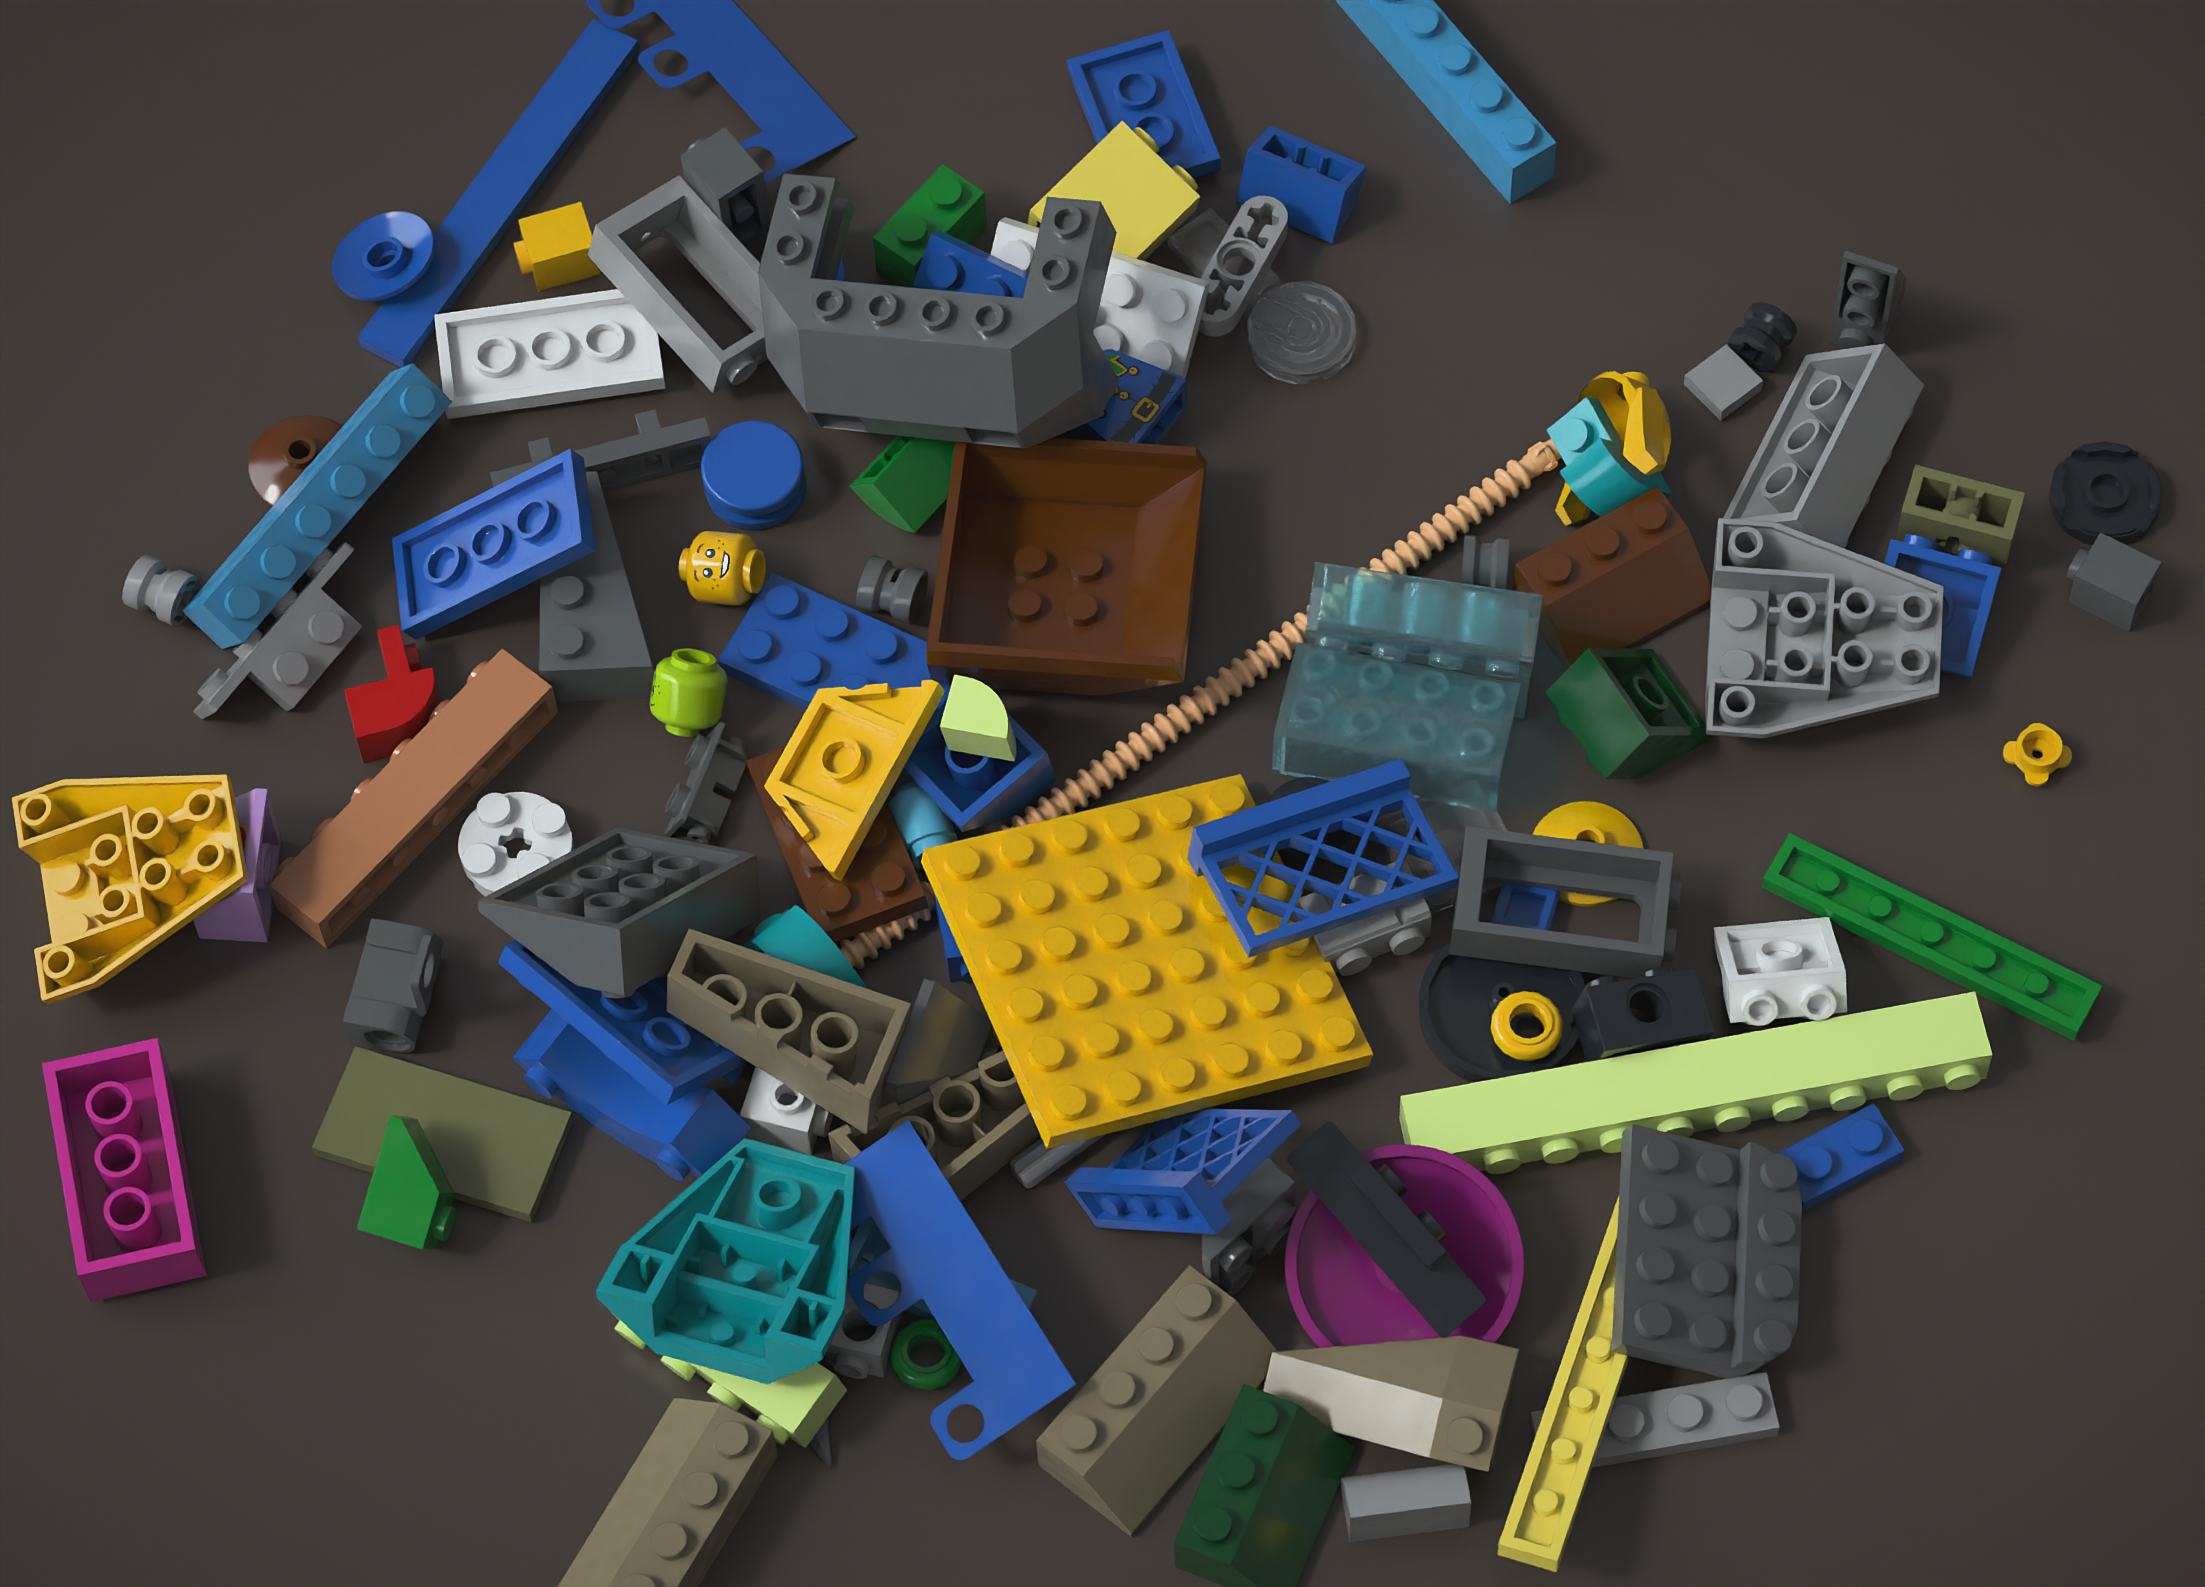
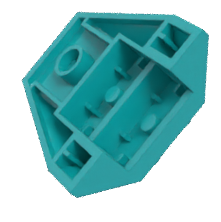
M744 1138L619 1248L596 1289L597 1299L656 1354L767 1385L821 1361L845 1317L855 1167Z

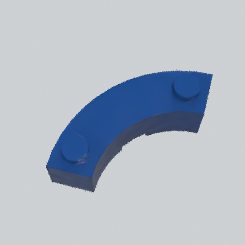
M553 1009L549 1011L512 1057L527 1072L523 1078L535 1092L548 1099H551L554 1095L599 1130L634 1152L655 1162L662 1171L677 1181H683L686 1176L698 1179L735 1147L751 1129L713 1089L701 1087L666 1106L657 1097L650 1094L642 1084L616 1062L606 1057L597 1046L577 1029L566 1023Z

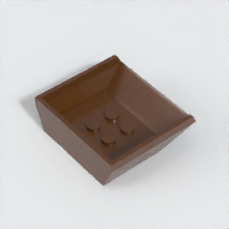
M1051 438L1027 449L955 441L926 647L927 667L931 680L939 682L940 685L951 686L954 675L978 680L994 689L1098 696L1184 682L1208 463L1198 448Z

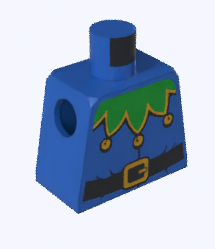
M1103 350L1120 382L1100 418L1069 430L1067 434L1073 439L1158 445L1187 408V380L1177 374L1116 350Z

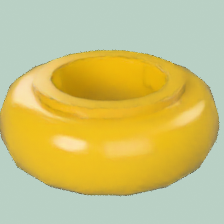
M1522 991L1510 994L1499 1002L1492 1014L1491 1032L1494 1042L1503 1053L1516 1060L1533 1061L1544 1058L1555 1050L1562 1038L1563 1021L1559 1009L1549 998L1539 993ZM1531 1014L1543 1023L1544 1031L1535 1038H1522L1511 1029L1510 1021L1517 1015Z

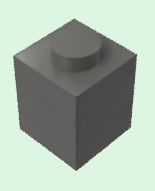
M2100 533L2090 551L2081 547L2069 567L2066 578L2072 580L2073 585L2068 602L2129 632L2154 590L2161 561Z

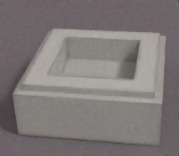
M1726 344L1685 374L1684 385L1721 421L1762 391L1763 380Z

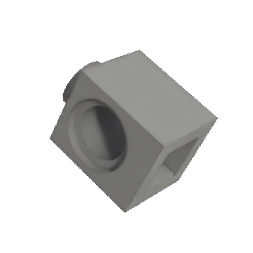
M867 1283L864 1285L865 1300L870 1306L877 1309H885L892 1306L900 1296V1292L897 1290ZM847 1289L845 1317L825 1353L826 1364L833 1366L836 1372L851 1378L864 1379L868 1374L884 1378L890 1359L892 1342L896 1337L903 1312L884 1325L873 1326L865 1320ZM860 1325L870 1326L876 1330L875 1334L865 1341H854L847 1337L851 1329Z

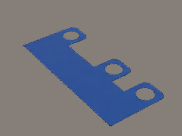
M585 0L596 16L607 27L612 29L622 28L653 12H656L676 35L642 51L638 56L640 65L659 86L666 89L676 88L709 71L762 130V132L740 142L745 150L760 147L773 154L775 166L771 171L764 173L765 184L782 176L783 173L786 174L856 138L853 132L733 0H634L635 6L633 11L622 17L611 16L604 12L601 8L600 0ZM666 50L677 51L686 57L688 68L679 76H665L655 69L653 63L655 56Z
M909 1120L845 1163V1165L855 1167L851 1230L871 1216L891 1247L850 1277L847 1284L848 1292L865 1320L873 1326L886 1324L923 1298L974 1382L937 1406L930 1417L931 1426L949 1455L956 1460H966L1075 1386L1076 1383ZM879 1271L893 1273L901 1285L898 1300L892 1306L885 1309H877L870 1306L864 1297V1285L867 1279ZM964 1404L977 1407L984 1417L982 1433L977 1439L969 1443L955 1441L947 1430L948 1416L956 1407Z

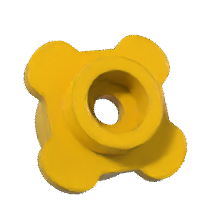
M2033 723L2020 733L2017 741H2009L2005 744L2003 758L2007 763L2015 764L2025 774V781L2028 784L2042 786L2047 783L2048 776L2053 771L2070 765L2072 752L2068 746L2062 744L2060 736L2053 729L2042 723ZM2034 751H2039L2043 754V756L2041 758H2035L2032 755V753Z

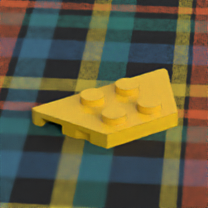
M921 680V687L892 689L888 683L865 685L856 690H850L846 687L818 689L764 785L765 789L833 878L839 881L843 879L941 701L945 691L939 682Z

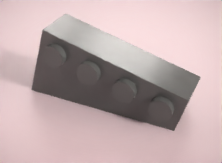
M597 471L586 472L596 551L540 578V677L553 687L556 702L650 698L654 677L653 666Z

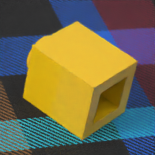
M581 202L518 219L523 241L513 243L522 275L532 272L538 292L601 275L600 269L588 257L592 233Z

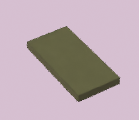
M355 1046L313 1143L312 1150L317 1157L373 1174L390 1115L415 1118L419 1121L455 1192L453 1199L532 1223L574 1119L570 1111Z

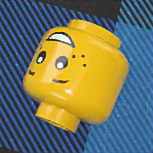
M704 531L699 533L693 540L690 548L683 549L680 555L679 576L682 581L687 582L690 594L699 602L733 606L742 605L753 594L759 593L764 584L766 558L764 552L761 549H757L756 543L749 535Z

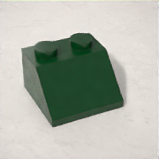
M1588 648L1546 691V694L1557 708L1556 715L1558 720L1566 729L1575 734L1587 752L1586 759L1589 765L1605 779H1639L1701 746L1713 736L1706 734V724L1653 649Z

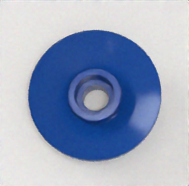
M393 211L373 216L353 228L337 247L332 262L334 280L342 292L356 300L378 301L400 294L415 284L430 266L435 253L434 234L425 220L409 212Z

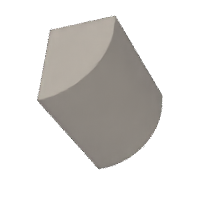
M1447 1464L1341 1478L1349 1542L1469 1527L1471 1498L1465 1469L1462 1465Z

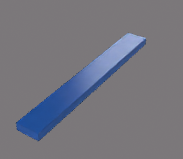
M592 19L434 233L435 253L427 271L407 290L385 299L358 336L361 348L400 368L410 365L436 329L434 315L448 313L636 57L640 51L638 40Z

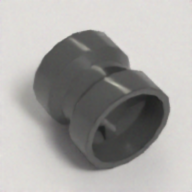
M873 555L863 570L857 590L856 606L873 613L881 609L889 611L893 619L912 624L923 605L928 587V572L912 566L901 570L894 567L891 560Z

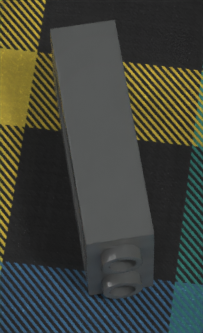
M1466 826L1461 852L1449 954L1627 978H1640L1645 972L1661 967L1662 960L1673 961L1677 927L1666 926L1668 909H1678L1682 883L1681 875L1671 874L1673 852ZM1487 882H1498L1634 900L1641 908L1638 941L1633 942L1479 922L1482 885Z

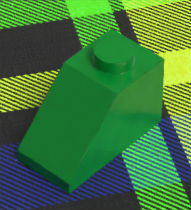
M390 1115L357 1229L422 1250L438 1249L440 1241H446L449 1238L455 1224L457 1211L455 1207L451 1206L455 1192L417 1119L408 1116Z

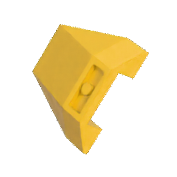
M227 774L63 779L12 797L19 848L41 866L52 943L34 949L41 999L47 1005L101 986L248 881L232 779Z

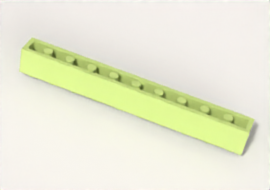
M1970 992L1400 1096L1399 1120L1405 1144L1436 1148L1463 1159L1479 1171L1486 1170L1490 1174H1503L1517 1169L1521 1163L1543 1159L1547 1163H1562L1575 1158L1578 1153L1602 1149L1606 1153L1621 1152L1622 1133L1632 1124L1690 1137L1696 1131L1717 1128L1721 1132L1737 1131L1748 1126L1751 1121L1773 1117L1777 1121H1792L1805 1116L1811 1110L1832 1107L1836 1111H1847L1863 1105L1866 1100L1887 1096L1896 1101L1907 1100L1918 1096L1923 1090L1946 1086L1950 1090L1966 1089L1976 1085L1981 1079L1987 1078L1992 1051L1976 993Z

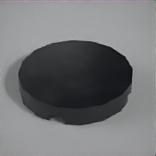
M2106 441L2084 444L2073 450L2071 456L2065 458L2062 463L2060 462L2054 470L2049 493L2053 517L2067 534L2084 544L2093 545L2098 535L2103 533L2125 545H2129L2146 535L2158 518L2163 489L2157 470L2150 462L2148 466L2144 460L2138 457L2139 452L2127 445Z

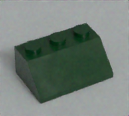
M1243 1383L1174 1541L1175 1567L1224 1587H1298L1341 1486V1478H1344L1353 1458L1355 1447L1300 1405Z

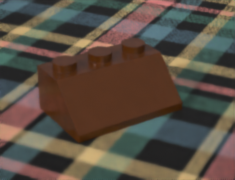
M1657 486L1515 563L1513 597L1567 670L1588 648L1632 649L1710 606L1712 586L1688 526Z

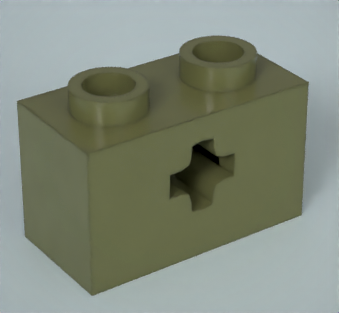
M1915 465L1901 511L1896 540L1903 542L1906 534L1924 537L1938 543L1936 551L1954 556L1959 555L1960 549L1978 551L1992 556L1991 565L2000 567L2001 572L2005 573L2025 493Z

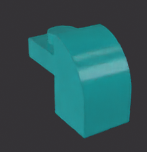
M1584 398L1547 429L1548 434L1566 464L1559 471L1577 497L1600 517L1657 486L1666 498L1672 495L1660 471L1646 475L1623 455L1624 443L1598 399Z
M794 905L789 910H785L782 914H775L765 919L756 928L755 936L743 945L748 949L864 988L867 987L831 938L797 905Z

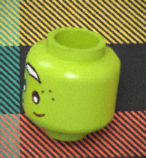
M677 649L672 652L670 657L662 659L656 665L649 702L650 710L654 717L666 724L665 728L668 732L678 736L693 737L699 734L700 729L713 727L721 719L728 681L726 672L716 664L717 660L712 654L697 649Z

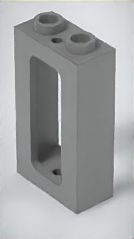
M679 175L595 225L588 257L712 393L729 383L738 385L744 382L754 373L758 365L768 360L758 278L760 263ZM665 237L669 239L753 332L725 350H722L635 255L634 251L655 238Z

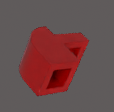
M399 625L377 630L388 678L344 689L364 763L391 757L393 751L402 741L408 738L413 739L428 724L433 710L441 703L433 667L422 669L416 644L404 645Z

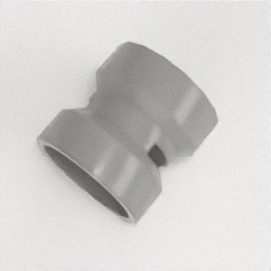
M145 554L135 562L129 571L123 588L122 600L125 605L141 612L151 609L156 613L159 620L177 627L188 618L182 610L198 593L200 581L197 576L179 569L174 572L167 570L165 562Z

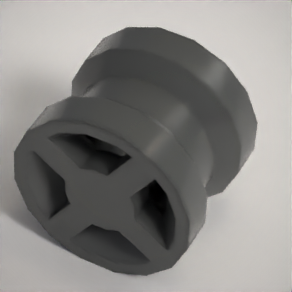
M1465 535L1461 591L1472 592L1480 586L1490 587L1494 593L1506 594L1510 538L1498 537L1493 542H1481L1477 536Z

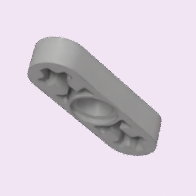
M1256 196L1242 205L1200 279L1210 282L1198 331L1202 334L1222 336L1231 332L1236 327L1286 240L1288 214L1285 206L1276 198ZM1265 217L1272 219V225L1266 224L1259 233L1257 245L1252 241L1254 237V222L1261 223ZM1243 256L1250 259L1255 266L1248 274L1237 276L1227 272L1224 264L1232 257ZM1221 287L1226 291L1224 295V310L1217 309L1213 315L1207 314L1206 306L1213 307L1221 295Z

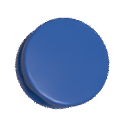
M764 421L736 423L714 436L703 453L701 474L705 497L712 511L725 523L745 530L771 528L791 517L802 503L806 491L803 455L796 440L783 428Z

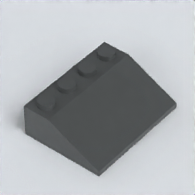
M616 827L478 900V912L576 986L600 990L601 994L608 998H625L635 994L637 988L649 981L665 977L669 974L689 929L727 940L736 937L739 930L761 919L757 854Z

